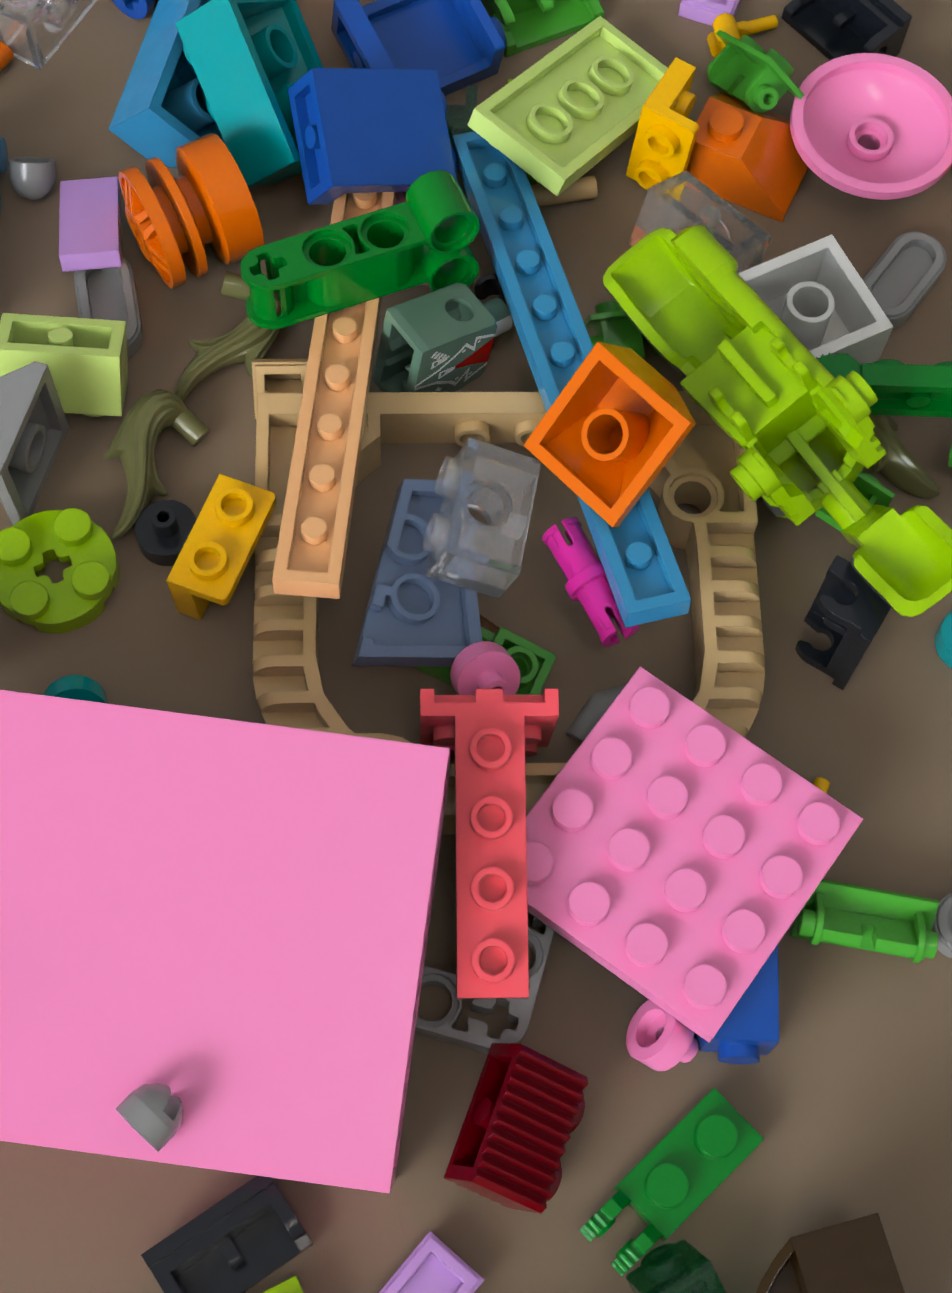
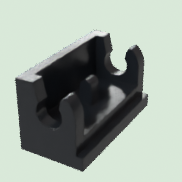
M792 0L784 7L781 18L825 57L832 60L856 53H878L896 57L902 48L912 16L893 0Z
M837 555L830 565L817 596L804 619V622L817 633H823L829 637L831 648L820 651L815 649L810 643L800 640L797 642L795 650L804 662L834 678L832 684L843 690L891 607L853 569L851 562Z
M256 1176L141 1254L164 1293H245L307 1250L313 1243L271 1177Z

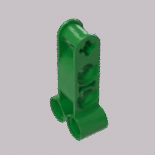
M443 170L430 171L421 175L411 184L406 193V202L250 250L242 258L240 264L242 279L249 286L250 295L245 303L247 317L253 324L261 328L273 330L291 326L424 283H428L431 291H436L457 282L469 287L477 278L480 269L477 259L468 246L479 232V219L452 174ZM261 260H265L267 276L261 274ZM275 299L280 301L281 304L280 315L276 314Z

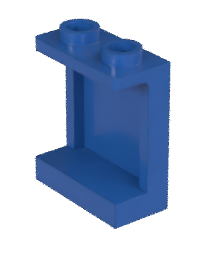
M334 0L331 31L351 68L437 69L441 91L445 96L498 74L507 45L506 36L499 20L495 16L490 17L481 0H376L364 6L360 4L359 0Z
M311 68L288 89L308 205L330 204L344 193L407 192L417 178L436 170L449 172L457 181V157L450 144L446 121L447 101L444 93L441 91L437 69Z

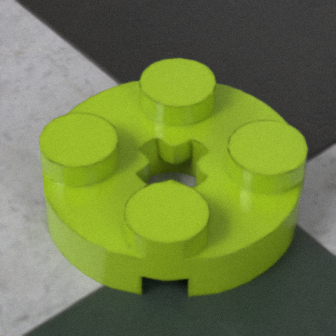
M77 508L42 511L27 516L12 527L0 531V605L8 616L17 622L19 619L24 624L35 626L37 631L59 634L74 631L88 625L106 608L104 602L111 595L113 586L116 591L120 579L119 562L109 536L102 527L91 521L86 512ZM50 561L69 562L72 566L63 570L64 579L60 582L52 583L48 575L39 576L40 570L45 568V564Z

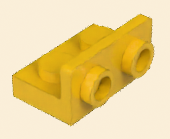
M675 57L642 107L625 175L637 181L644 189L660 193L673 200L681 190L699 130V125L688 118L696 101V95L690 92L696 67Z
M219 473L166 580L179 613L201 620L210 601L220 605H227L230 602L277 504L273 492Z

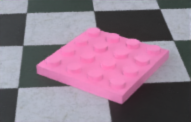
M640 666L526 816L528 912L710 1043L855 833L863 818Z

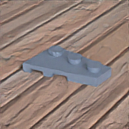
M403 479L396 492L352 666L452 667L455 658L464 648L471 644L482 642L465 482Z

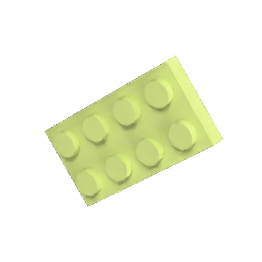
M599 16L476 106L467 126L531 175L538 183L558 196L637 131L642 107L668 68L607 20Z

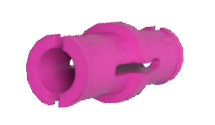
M570 517L561 520L566 530L564 532L571 545H567L557 525L554 524L543 534L542 540L549 547L568 580L565 588L571 600L580 601L604 647L620 643L616 636L617 630L610 618L614 619L625 640L628 639L639 629L640 625L625 628L602 563L581 528L582 524L577 517Z

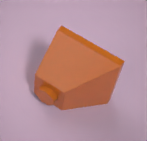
M723 92L709 96L696 121L699 125V130L683 183L783 222L809 169L793 143L790 119L769 110L764 113L754 112L734 97L732 98Z
M597 341L523 446L611 527L618 528L696 423L677 388L631 348Z

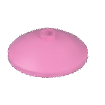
M856 53L844 55L822 64L811 72L799 87L804 96L801 99L795 96L790 113L792 140L805 164L829 185L862 198L877 200L899 199L918 194L930 188L950 169L952 165V97L934 76L921 67L907 60L886 54Z

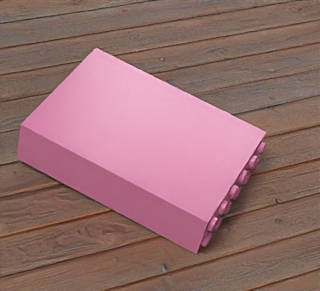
M0 690V1141L390 1193L396 1179L450 777V749ZM158 1083L169 1086L171 1096L179 1097L183 1105L181 1126L159 1152L116 1111V1108L124 1099L143 1084Z

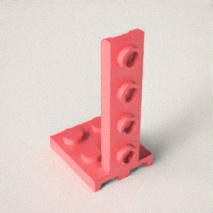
M420 689V744L449 748L450 758H455L457 999L529 998L525 757L537 755V747H548L559 717V689H544L543 695H503V689H476L475 695H434V689Z

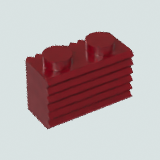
M492 1043L444 1179L467 1188L469 1191L478 1193L480 1196L489 1198L491 1201L500 1203L507 1208L541 1214L547 1208L546 1202L555 1195L561 1183L562 1168L560 1157L566 1152L564 1144L570 1139V1133L577 1128L583 1117L585 1109L583 1089L589 1084L587 1077L522 1044Z

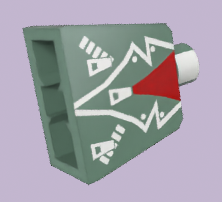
M457 282L386 309L372 380L382 392L458 391L480 377L485 371L494 337L512 328V317L509 308L498 297L481 303L465 284Z

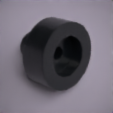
M175 500L157 501L143 509L135 523V535L142 554L149 561L161 566H174L196 522V517L192 510L185 504Z

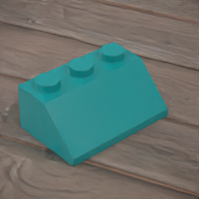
M211 0L175 22L183 42L185 57L193 66L206 97L208 112L216 121L224 143L235 159L248 188L278 183L302 174L288 89L311 68H323V65L297 1Z

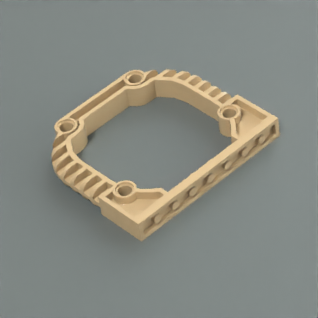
M678 391L696 424L649 487L660 498L657 512L670 545L675 548L685 549L696 666L692 702L745 738L758 713L765 682V656L754 532L758 524L756 501L753 502L744 493L729 473L738 465L736 459L746 449H743L727 435L684 391ZM369 392L356 486L382 465L381 443H456L466 448L482 447L488 443H517L523 446L547 413L540 393ZM257 393L255 486L273 492L277 501L255 548L252 666L255 694L263 721L268 725L411 743L400 736L383 733H354L347 727L323 692L319 672L320 597L274 594L272 576L302 393ZM684 503L692 504L702 513L689 514L680 510L677 505ZM525 763L526 816L566 763ZM451 764L442 834H455V764Z

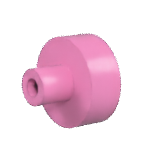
M482 641L467 646L457 655L451 667L450 679L458 695H475L476 689H503V695H515L520 685L521 675L517 663L505 648L494 642Z
M650 1000L643 1003L635 1012L626 1033V1047L630 1056L655 1071H666L679 1062H690L696 1056L699 1044L697 1039L694 1038L695 1032Z

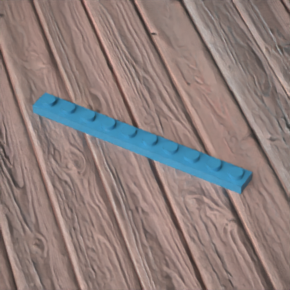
M475 131L452 135V149L457 157V169L471 207L479 219L480 232L547 412L592 350V342L526 172L498 149L491 146L488 141ZM647 488L618 528L611 527L577 496L625 628L688 614L691 597L649 489Z

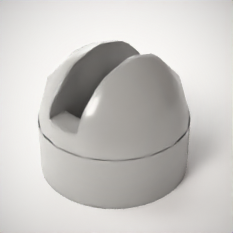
M36 156L8 159L9 178L12 188L21 197L37 200L45 197L53 189L56 179L55 159Z
M143 1084L131 1092L116 1108V1111L157 1152L176 1134L183 1120V1105L180 1098L171 1096L170 1087L164 1084Z

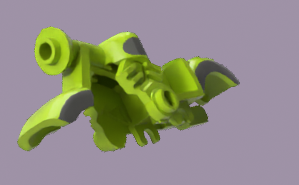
M690 226L677 235L671 229L666 228L650 232L608 267L603 275V284L652 347L684 378L679 383L686 395L743 449H746L736 459L738 465L729 471L739 487L753 502L761 497L766 507L776 517L789 518L796 526L800 525L814 512L824 508L842 529L841 533L847 541L858 548L851 557L853 569L900 615L909 617L920 615L952 591V529L929 507L924 505L912 506L901 515L894 508L878 504L871 505L853 484L864 466L869 469L887 454L880 445L881 443L878 438L874 436L873 429L875 425L869 415L871 414L870 407L878 401V398L868 383L854 370L845 377L838 375L834 378L737 273V261L705 226Z

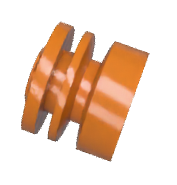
M210 133L176 147L175 159L179 176L177 178H174L161 159L157 157L146 160L145 167L148 181L135 166L119 171L118 179L125 201V213L132 233L145 258L153 264L166 286L171 289L185 284L187 277L184 263L192 274L198 278L207 274L208 263L204 245L209 244L218 258L227 265L241 260L250 250L264 245L263 229L249 188L235 159L217 134Z

